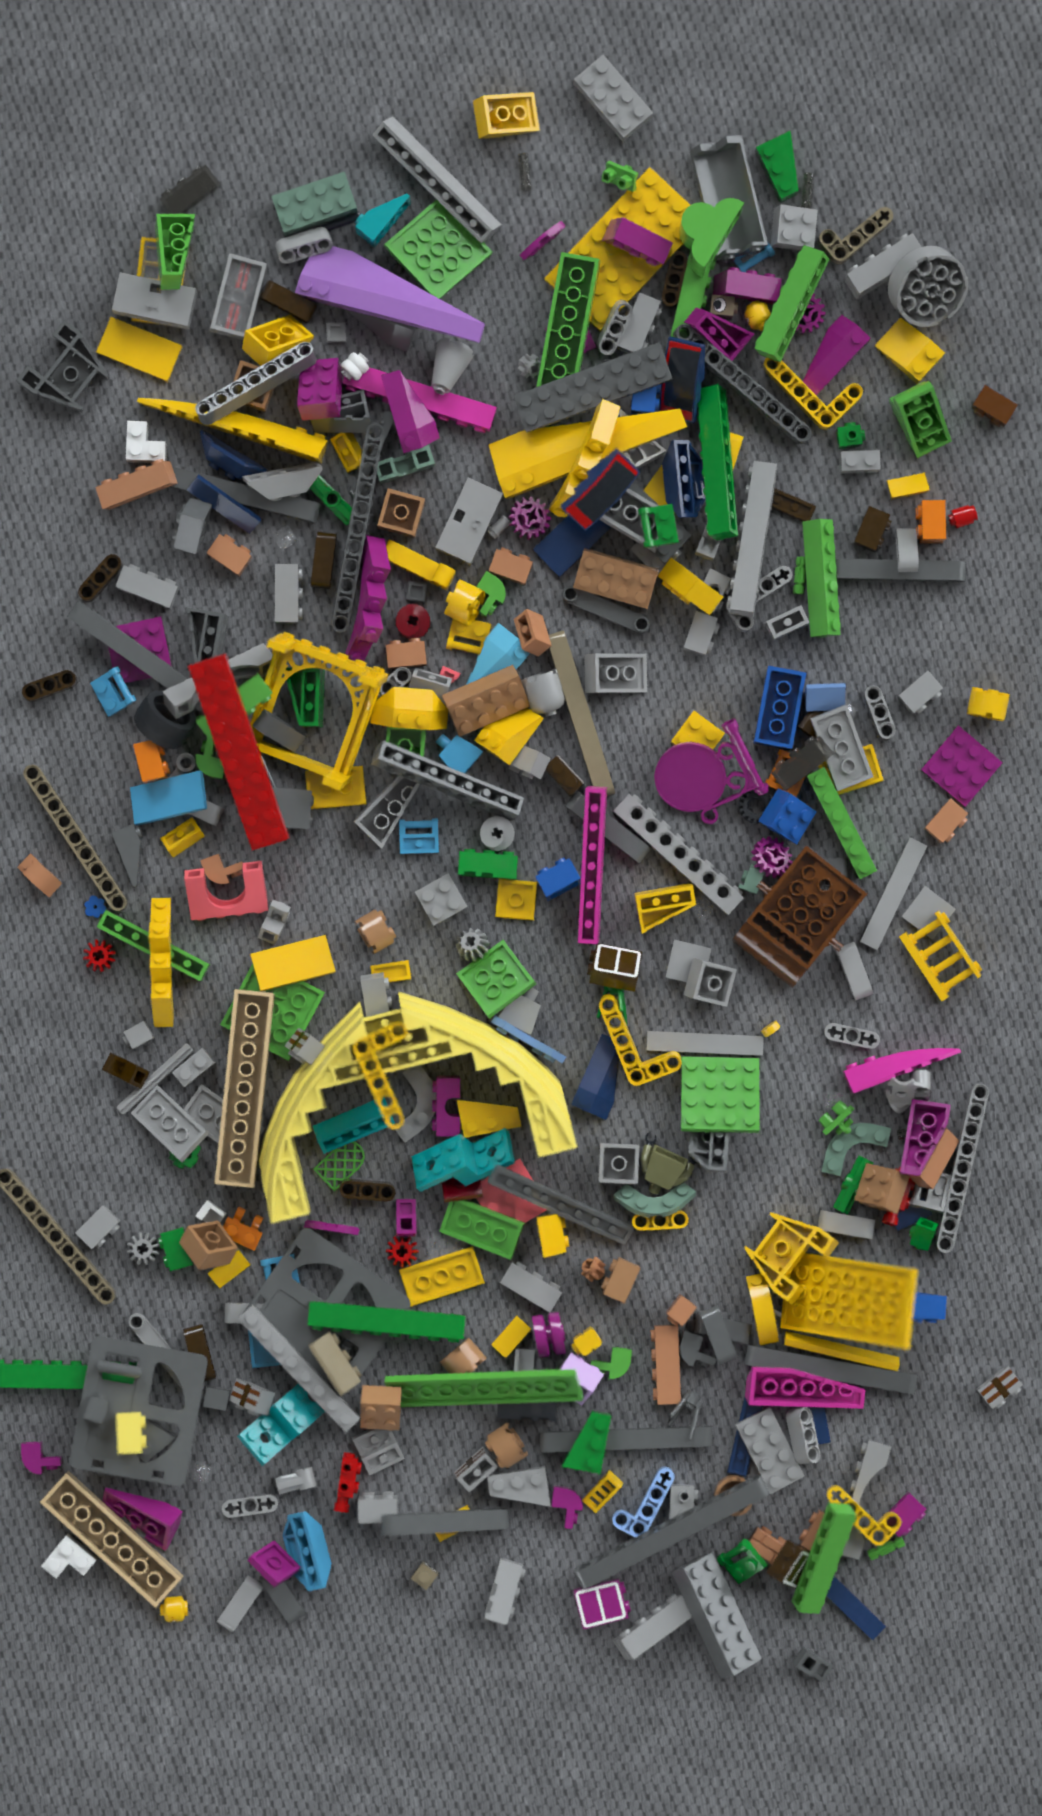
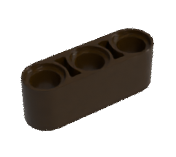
M677 251L670 258L661 303L666 309L675 308L679 301L687 266V256L683 252ZM675 258H681L684 261V264L681 266H677L674 264L673 260ZM676 276L680 282L673 285L669 282V278ZM672 295L675 297V302L667 303L665 297Z
M268 280L259 297L263 301L305 323H309L317 308V305L270 280Z
M317 532L311 587L330 589L331 587L330 581L332 579L337 534Z
M110 554L105 557L79 587L78 594L83 601H94L121 571L123 563L117 555ZM112 559L118 560V566L114 569L108 566L109 561ZM104 574L105 581L97 583L96 576ZM86 588H91L93 591L92 595L88 598L84 597L83 591Z
M70 670L55 673L27 683L22 688V695L31 702L44 699L75 687L78 681L77 676ZM68 674L72 675V683L64 684L63 678ZM48 681H53L55 684L54 689L51 691H46L45 684ZM33 687L36 689V695L30 698L27 696V690Z
M348 1178L342 1180L339 1185L340 1193L345 1198L387 1202L393 1200L396 1195L395 1187L390 1182ZM345 1184H351L354 1187L350 1193H345L342 1188ZM366 1185L373 1188L372 1193L369 1195L362 1192V1188ZM390 1187L392 1189L391 1195L383 1196L381 1194L382 1189Z
M203 1324L184 1328L183 1332L188 1352L202 1354L207 1358L208 1363L204 1382L216 1379Z

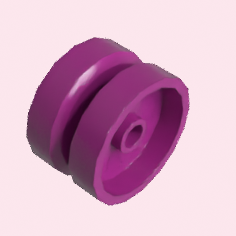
M559 1311L548 1314L549 1326H545L542 1315L532 1316L539 1359L549 1357V1344L553 1345L555 1355L566 1354L564 1345L566 1340L563 1323H560Z

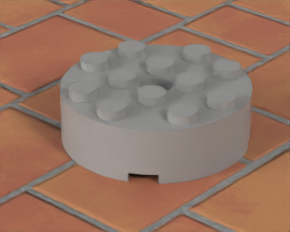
M938 246L917 248L905 255L893 269L888 284L890 302L913 325L920 327L938 325V322L945 318H951L959 310L966 298L968 277L966 276L965 268L944 248Z

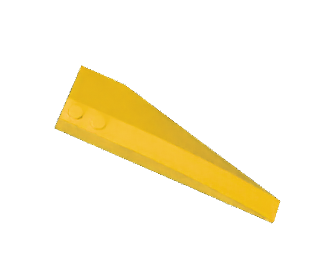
M138 398L137 400L139 404L202 424L195 410L197 404L149 398ZM235 411L215 421L213 424L205 425L314 462L317 461L320 464L329 443L328 440H325L326 436L314 433L313 436L307 434V430L301 427L292 429Z
M681 409L617 417L609 445L603 451L600 461L616 448L621 453H624L686 428L687 425ZM591 421L544 427L529 433L523 430L489 444L497 478L504 497L510 499L567 476L582 447Z

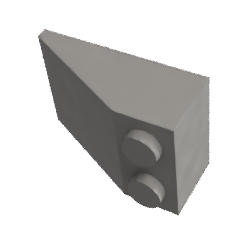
M647 654L584 655L585 693L647 692Z

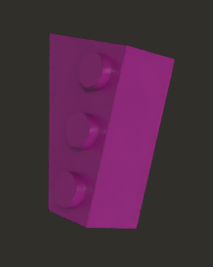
M624 217L612 219L602 241L629 252L634 257L645 259L646 263L652 266L664 264L673 242Z

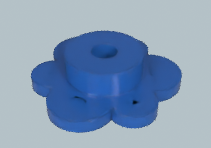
M94 895L91 896L89 901H86L84 904L86 915L98 918L100 914H103L106 910V906L103 905L104 900L102 898L98 899Z

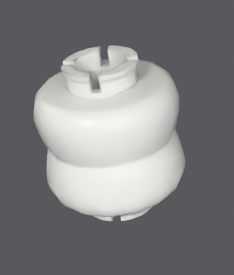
M354 352L351 353L347 360L341 363L343 369L341 373L349 381L351 379L359 380L362 374L369 369L367 365L368 359L361 353L358 355Z

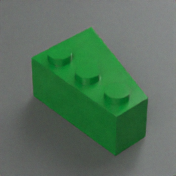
M790 130L757 146L755 149L760 164L780 203L796 196L799 191Z
M287 667L286 670L291 671L293 667ZM307 668L297 671L287 679V686L293 700L292 703L298 724L304 728H323L325 670Z
M597 1411L590 1412L579 1435L564 1459L562 1467L601 1474L611 1414Z

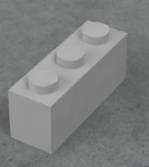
M639 293L633 307V314L617 349L631 353L647 347L648 343L645 340L648 335L652 336L655 328L653 321L655 318L659 319L663 309L660 307L661 301Z
M132 564L129 567L123 566L115 586L117 589L171 610L179 590L175 581L167 578L165 581L160 580L157 574L150 571L145 574L140 572L141 568Z
M275 564L276 624H299V619H303V608H299V600H303V588H299V581H303V569H299L298 564Z
M517 1261L516 1264L512 1262L500 1283L546 1311L551 1312L562 1294V1291L559 1290L560 1286L552 1281L549 1284L543 1281L544 1276L536 1271L533 1273L526 1270L527 1266Z

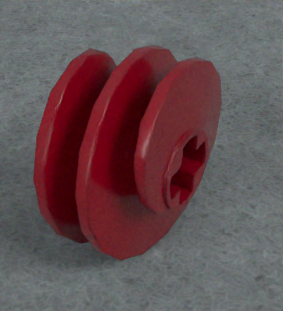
M408 604L397 613L396 627L400 634L407 639L421 638L426 635L430 628V616L427 610L420 605ZM409 618L418 619L419 621H416L417 625H409Z

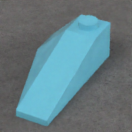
M497 623L485 638L482 651L476 659L477 663L466 685L511 665L517 669L530 653L522 650L519 638Z

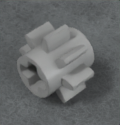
M525 354V356L519 359V367L517 369L521 371V375L526 378L528 376L534 378L539 374L541 361L538 360V356L535 354L531 356Z

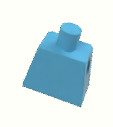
M442 734L436 741L444 749L439 754V757L446 766L464 774L483 754L481 749L458 735L451 741Z

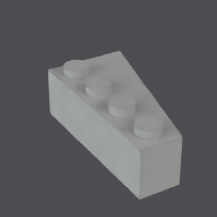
M398 775L356 817L354 822L382 849L420 784Z
M673 1594L666 1599V1604L663 1606L658 1605L650 1611V1615L640 1618L635 1622L634 1626L625 1629L618 1637L612 1640L625 1660L636 1659L692 1617L682 1595L676 1596V1594Z

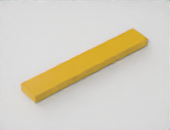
M790 1331L785 1332V1346L893 1371H898L900 1366V1357Z

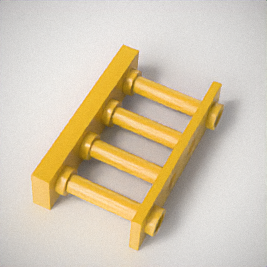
M938 910L935 912L936 920L914 934H908L906 931L899 938L940 1000L944 1001L949 997V989L972 974H975L977 978L981 977L982 974L980 972L982 968L977 961H972L948 924L950 920L945 912L941 913ZM943 925L948 935L924 951L923 949L919 951L915 945L918 943L917 941ZM953 941L959 951L935 967H930L926 961L928 957ZM964 957L970 967L946 983H940L937 978L939 973Z

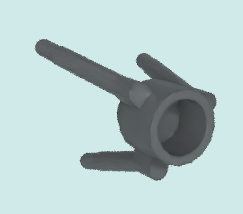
M687 1390L682 1400L670 1414L672 1418L668 1426L671 1427L684 1407L690 1410L695 1408L688 1438L691 1441L699 1410L703 1403L700 1402V1395Z

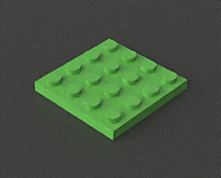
M437 199L384 244L387 251L426 292L439 299L493 253L484 242L480 243Z
M253 964L239 990L260 992ZM304 981L262 991L275 993L269 1051L288 1061L292 1056L288 1054L290 1050L285 1047L286 1043L298 1028L303 1031L306 1030L325 994L322 990ZM233 1001L220 1024L231 1030Z
M681 1058V1131L759 1133V1058Z

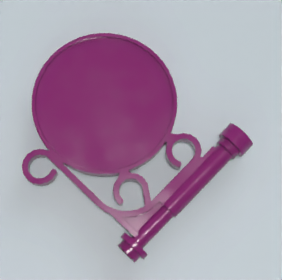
M730 719L721 725L724 732L730 736L731 743H721L717 752L701 743L684 742L670 747L662 754L655 768L654 780L659 795L668 805L687 812L702 810V821L706 824H713L718 819V810L715 807L732 801L753 789L759 796L769 791L768 783L762 782L738 732L739 725L736 719ZM723 747H729L732 749L733 753H731L730 755H724L722 754L721 749ZM735 755L743 772L733 771L726 777V769L722 759L730 760ZM733 776L745 778V785L739 792L717 801L721 797L726 784L732 789H740V784L736 785L731 782L730 779ZM713 809L715 817L707 819L704 816L705 812Z

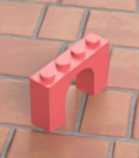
M262 861L243 863L245 888L238 897L230 900L218 899L209 892L204 868L185 870V885L191 920L203 921L207 918H224L230 915L242 916L246 913L259 914L268 911V897Z

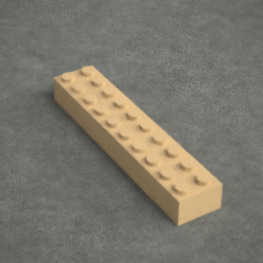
M237 989L234 991L215 1184L255 1187L275 993Z

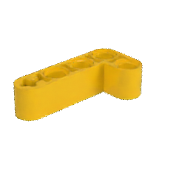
M388 540L386 549L390 563L404 570L406 569V571L420 578L423 577L424 580L438 587L441 586L440 588L448 590L456 574L454 569L445 564H439L399 543Z
M832 1485L827 1489L826 1496L831 1503H852L855 1505L856 1520L853 1525L873 1544L883 1545L901 1526V1519L896 1513L887 1512L876 1522L840 1486ZM839 1490L838 1494L844 1501L841 1503L836 1497L832 1499V1491L837 1492ZM892 1516L897 1519L896 1524L888 1526L886 1523L887 1519ZM867 1517L869 1524L866 1527L859 1526L860 1518ZM882 1531L883 1538L878 1541L874 1540V1532Z

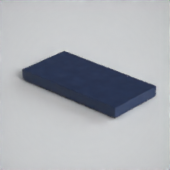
M568 515L533 548V551L560 578L582 557L584 548L590 549L612 527L598 520L585 531Z

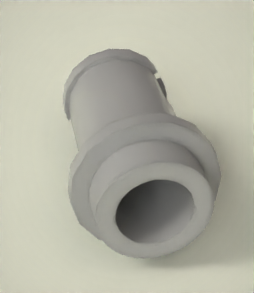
M502 515L492 527H488L487 533L494 540L500 538V534L511 522Z

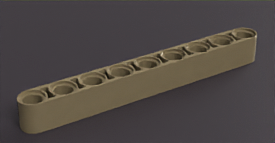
M562 630L549 634L552 645L549 650L555 669L558 671L565 701L592 786L607 787V796L616 794L565 632Z
M28 765L23 771L24 778L109 906L115 911L125 910L128 906L126 896L43 771L36 765ZM31 769L38 771L35 779H30L28 776ZM42 785H47L49 788L46 795L39 793V788ZM51 802H59V809L57 811L50 810ZM63 817L70 819L68 827L61 826L60 821ZM74 833H79L81 836L78 843H72L71 836ZM85 849L91 851V857L87 860L82 858V851ZM96 865L102 867V873L98 876H95L92 872L93 867ZM107 881H111L113 884V888L109 892H105L103 889V884ZM118 897H121L124 901L123 906L120 908L114 906V900Z
M1 1169L0 1187L97 1300L102 1304L113 1302L116 1298V1291L19 1177L11 1169ZM3 1172L10 1174V1180L7 1183L1 1180ZM17 1186L23 1190L21 1197H16L13 1193L14 1188ZM29 1201L34 1202L36 1205L34 1212H29L26 1209V1204ZM41 1216H45L48 1219L46 1227H42L39 1224ZM53 1231H58L61 1234V1239L58 1242L51 1238ZM68 1245L74 1249L72 1256H67L64 1253V1248ZM79 1260L86 1263L84 1271L77 1269V1262ZM91 1275H96L99 1278L97 1286L90 1284L89 1278ZM104 1290L111 1292L112 1297L110 1300L103 1299L102 1292Z

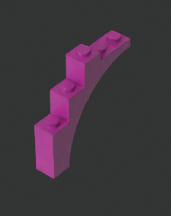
M366 535L361 557L362 577L358 611L353 632L345 652L349 656L348 659L353 661L356 659L365 661L373 642L377 643L383 631L380 613L387 600L384 583L391 570L385 539Z

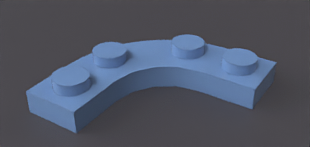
M494 1016L491 1023L498 1026L496 1030L506 1035L509 1033L508 1037L518 1042L521 1040L533 1047L531 1051L539 1056H542L544 1053V1058L552 1063L555 1060L560 1063L564 1062L566 1056L532 1038L497 1016Z

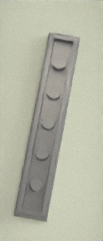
M911 837L909 838L863 933L860 943L878 950L927 845Z
M647 1031L646 1050L763 1056L764 1036Z

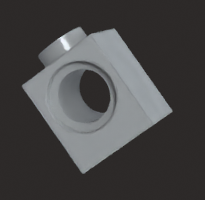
M142 1021L124 1031L125 1036L123 1037L127 1047L131 1046L132 1049L154 1039L146 1021Z

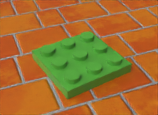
M504 940L489 949L488 953L482 954L483 959L478 957L476 962H471L456 973L489 1019L536 985L535 981Z

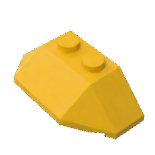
M393 687L376 700L370 717V723L395 728L447 729L448 710L433 690Z

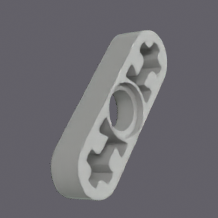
M830 1023L824 1028L825 1037L832 1041L868 1049L876 1048L880 1042L879 1035L873 1031L837 1023ZM832 1026H835L836 1031L842 1032L841 1028H845L843 1040H840L841 1035L837 1034L834 1037H830V1033L827 1032L828 1029H832ZM850 1030H854L857 1033V1039L853 1042L846 1038V1034ZM860 1032H864L863 1037H870V1034H872L873 1038L876 1039V1043H872L869 1046L868 1041L862 1040V1044H859Z
M273 1494L229 1499L222 1505V1513L229 1518L269 1513L275 1511L278 1507V1499ZM267 1498L275 1502L271 1509L268 1508V1505L261 1506L262 1510H258L259 1502L257 1499H261V1503L266 1502ZM248 1500L254 1501L256 1504L255 1510L247 1511L244 1506L245 1502ZM242 1501L241 1509L243 1513H239L240 1509H235L233 1514H230L228 1510L226 1511L225 1508L228 1507L229 1503H232V1506H239L238 1502Z

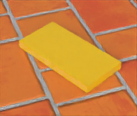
M110 317L96 353L168 382L183 346Z
M326 935L250 954L260 992L336 972Z
M473 1246L399 1269L407 1297L410 1300V1307L485 1283Z

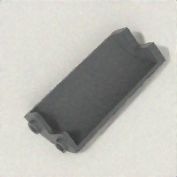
M725 136L717 143L697 145L690 150L701 201L713 207L719 201L726 198H735L744 202L741 216L715 256V259H724V262H730L735 260V257L749 253H760L761 249L768 245L742 136Z

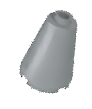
M449 338L438 340L436 345L431 386L436 393L441 395L451 391L474 356L472 355L473 350L460 341H457L456 344L452 343Z

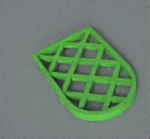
M354 1141L351 1142L354 1144V1150H347V1144L344 1145V1149H334L314 1168L316 1173L333 1191L339 1188V1185L336 1187V1180L348 1179L359 1170L364 1162V1150L361 1145ZM333 1152H335L334 1159H327ZM337 1152H344V1159H337ZM346 1152H354V1159H346ZM356 1152H362V1160L356 1159ZM325 1161L324 1168H318ZM327 1161H334V1168H327ZM337 1161H344V1169L336 1168ZM346 1161L353 1162V1169H346ZM356 1162H361L360 1165L356 1168ZM318 1170H324V1177L318 1172ZM327 1170L334 1171V1178H326ZM336 1171H344L343 1178H336ZM346 1171H353L348 1177H346ZM327 1180H334L333 1186Z

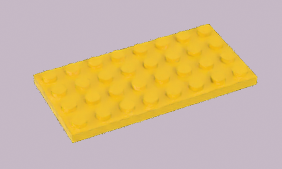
M650 167L636 181V190L634 192L627 190L569 252L570 254L597 258L601 261L590 323L600 332L615 302L618 300L629 302L671 258L672 254L683 245L679 236L682 215L690 204ZM624 217L673 242L664 264L652 266L646 263L645 259L634 257L629 252L602 241L610 221ZM559 263L544 278L554 289ZM625 305L621 306L618 312H620Z
M805 1253L789 1274L788 1278L803 1288L804 1291L793 1305L783 1299L780 1328L903 1349L910 1348L917 1269Z

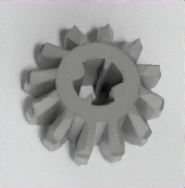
M470 928L469 933L462 931L463 937H457L459 943L456 944L459 955L464 956L467 961L472 959L476 962L478 956L483 959L482 953H488L486 947L489 946L486 934L482 933L478 928L475 931Z
M139 1232V1240L136 1236L131 1237L135 1244L132 1242L127 1243L128 1246L133 1247V1249L127 1250V1253L134 1252L135 1255L130 1259L133 1261L138 1257V1265L141 1264L142 1259H144V1264L148 1265V1257L153 1262L156 1260L152 1254L159 1255L160 1252L154 1250V1248L160 1247L159 1243L153 1245L152 1242L157 1239L155 1236L149 1240L150 1233L147 1232L145 1238H143L142 1232ZM145 1243L148 1251L142 1254L140 1253L141 1249L139 1250L138 1248Z

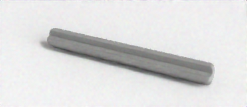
M187 1043L183 1045L146 1079L141 1089L137 1087L117 1106L118 1111L125 1115L193 1053L192 1047Z

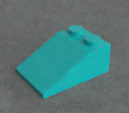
M406 193L367 211L365 215L361 214L355 221L357 224L355 226L356 233L375 248L411 204L410 195Z

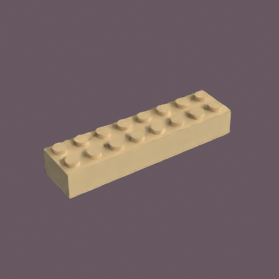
M70 1471L40 1501L42 1505L155 1608L183 1578L184 1575Z

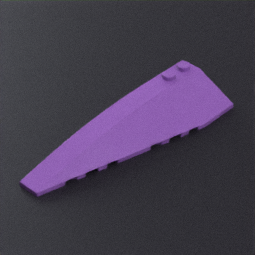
M333 246L325 253L309 257L300 274L295 291L296 294L310 301L480 343L485 324L357 253Z

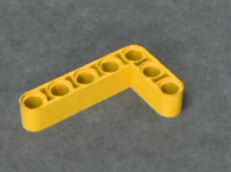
M766 358L764 360V371L823 430L830 429L862 397V387L859 384L852 383L826 406L782 360L781 362L775 361L777 363V368L770 369L767 366V362L772 359ZM787 374L790 376L791 381L783 383L780 376ZM801 388L804 391V395L797 397L794 394V389ZM856 389L859 396L852 398L848 391ZM815 402L818 408L814 411L809 410L807 404ZM835 403H843L845 409L843 411L836 410ZM825 415L830 417L831 423L823 424L821 417Z
M605 994L601 997L599 1003L601 1014L628 1081L632 1085H642L680 1069L682 1059L676 1051H670L642 1062L623 1014L619 1011L617 999L612 994ZM610 1000L613 1002V1007L605 1008L603 1002ZM618 1018L621 1023L618 1026H613L610 1020ZM625 1036L628 1041L625 1044H621L617 1041V1038ZM630 1053L634 1055L635 1059L629 1062L625 1060L624 1056ZM672 1057L678 1060V1063L673 1066L667 1062ZM656 1064L660 1067V1070L652 1072L649 1067ZM634 1071H638L642 1074V1077L634 1079L631 1074Z
M399 1022L358 1039L353 1046L354 1053L387 1125L394 1129L402 1126L404 1117L375 1052L406 1037L407 1027ZM395 1026L403 1027L404 1034L401 1037L394 1036L393 1028ZM376 1035H385V1044H376ZM365 1042L368 1045L367 1052H358V1043ZM373 1060L376 1063L374 1071L366 1070V1061ZM376 1078L383 1079L384 1087L382 1089H376L373 1086V1081ZM384 1096L391 1097L393 1102L390 1107H384L381 1104V1099ZM392 1114L400 1116L401 1121L398 1125L390 1123L389 1118Z

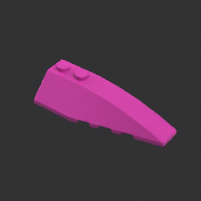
M933 1048L898 1052L875 1058L874 1055L864 1059L865 1063L857 1065L855 1062L845 1066L847 1070H844L843 1074L850 1093H856L888 1081L892 1077L896 1078V1076L909 1073L916 1068H921L932 1064V1062L961 1053V1050Z
M752 1367L746 1380L745 1398L749 1405L863 1409L865 1389L792 1368Z

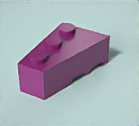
M729 267L728 270L714 275L712 295L733 296L735 300L740 298L746 299L749 302L760 301L769 304L777 302L780 296L782 278H776L775 274L765 273L764 275H758L757 271L747 270L746 272H740L739 268Z
M695 308L684 321L685 324L695 329L731 361L734 360L754 335V333L699 308Z

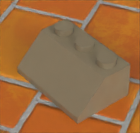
M327 1332L310 1343L309 1348L339 1394L343 1395L361 1382L359 1377L362 1374L356 1366L352 1367L349 1363L351 1357L346 1350L342 1351L338 1346L341 1342L336 1334L333 1333L331 1335L330 1332Z

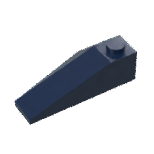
M605 1034L601 1035L571 1105L607 1120L614 1104L618 1053L611 1037Z

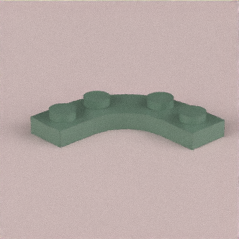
M856 1123L850 1125L852 1132L846 1134L844 1131L840 1135L836 1133L827 1146L821 1172L841 1176L846 1153L853 1145L871 1143L887 1147L891 1128L870 1123Z
M682 1183L679 1186H675L667 1194L654 1198L647 1197L630 1185L625 1184L614 1194V1200L630 1212L642 1217L650 1218V1216L658 1215L666 1217L678 1212L696 1196V1191L687 1184Z

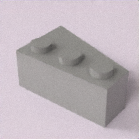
M545 1466L491 1473L487 1476L490 1496L551 1507Z
M500 1558L484 1619L507 1625L509 1618L512 1619L515 1607H512L513 1601L518 1599L520 1588H517L519 1580L523 1581L526 1571L522 1569V1563Z

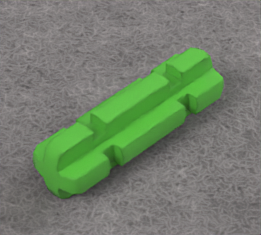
M798 556L796 558L797 567L795 568L793 593L801 595L804 593L803 584L805 583L806 568L805 557Z
M897 1537L894 1541L890 1540L883 1545L877 1546L876 1549L868 1550L867 1553L871 1560H875L880 1555L882 1557L895 1551L896 1548L904 1547L905 1543L902 1537Z

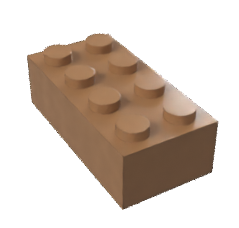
M584 548L573 588L648 609L659 569Z
M513 665L442 695L459 737L530 707L520 677Z

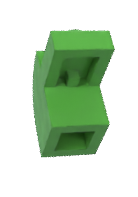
M486 571L477 585L488 596L479 611V614L487 617L488 614H493L497 607L495 602L503 605L506 596L505 587L501 580Z
M207 737L206 741L203 740L201 752H204V755L196 754V764L200 771L208 777L224 780L225 772L220 758L213 757L214 740H210Z
M612 1347L610 1362L591 1360V1365L597 1367L603 1374L609 1371V1379L619 1378L629 1369L632 1349Z

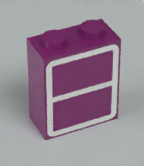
M619 1578L599 1582L586 1589L581 1587L573 1589L583 1629L629 1618L628 1613L631 1612L629 1601H624L623 1594L626 1593L624 1581L620 1582Z

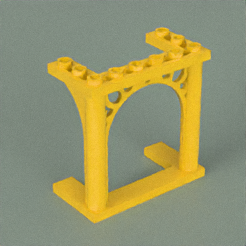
M280 633L269 639L266 646L272 649L271 664L265 678V683L272 690L270 695L272 698L263 705L261 702L256 705V710L252 715L254 717L250 723L259 751L323 775L322 784L341 790L352 780L353 775L351 771L381 686L387 681L389 674L384 673L385 670L383 668L366 666L367 663L362 660H350L346 654L340 652L334 654L330 652L331 649L321 645L316 647L309 640L301 639L300 641L295 639L291 633ZM295 652L300 653L303 657V664L300 666L293 660ZM307 655L309 656L310 659H313V658H314V659H315V662H314V663L308 662V657H307ZM287 662L293 667L291 671L286 670L289 666ZM327 663H330L332 667L328 668ZM320 668L332 672L345 683L351 694L353 704L352 717L334 767L263 741L264 734L253 726L264 709L271 713L273 712L278 694L284 682L291 675L302 669ZM344 670H346L347 673L353 672L349 675V677L343 675ZM359 676L358 682H361L362 685L358 687L352 686L351 679ZM364 689L363 693L360 692V698L355 695L356 691Z

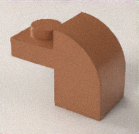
M31 853L17 867L48 897L62 884Z
M220 854L200 860L206 876L217 884H230L228 876L231 875L232 878L243 875V862L224 868Z

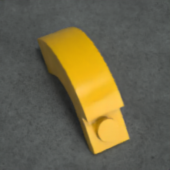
M762 1274L746 1276L759 1344L765 1345L779 1342L767 1281Z

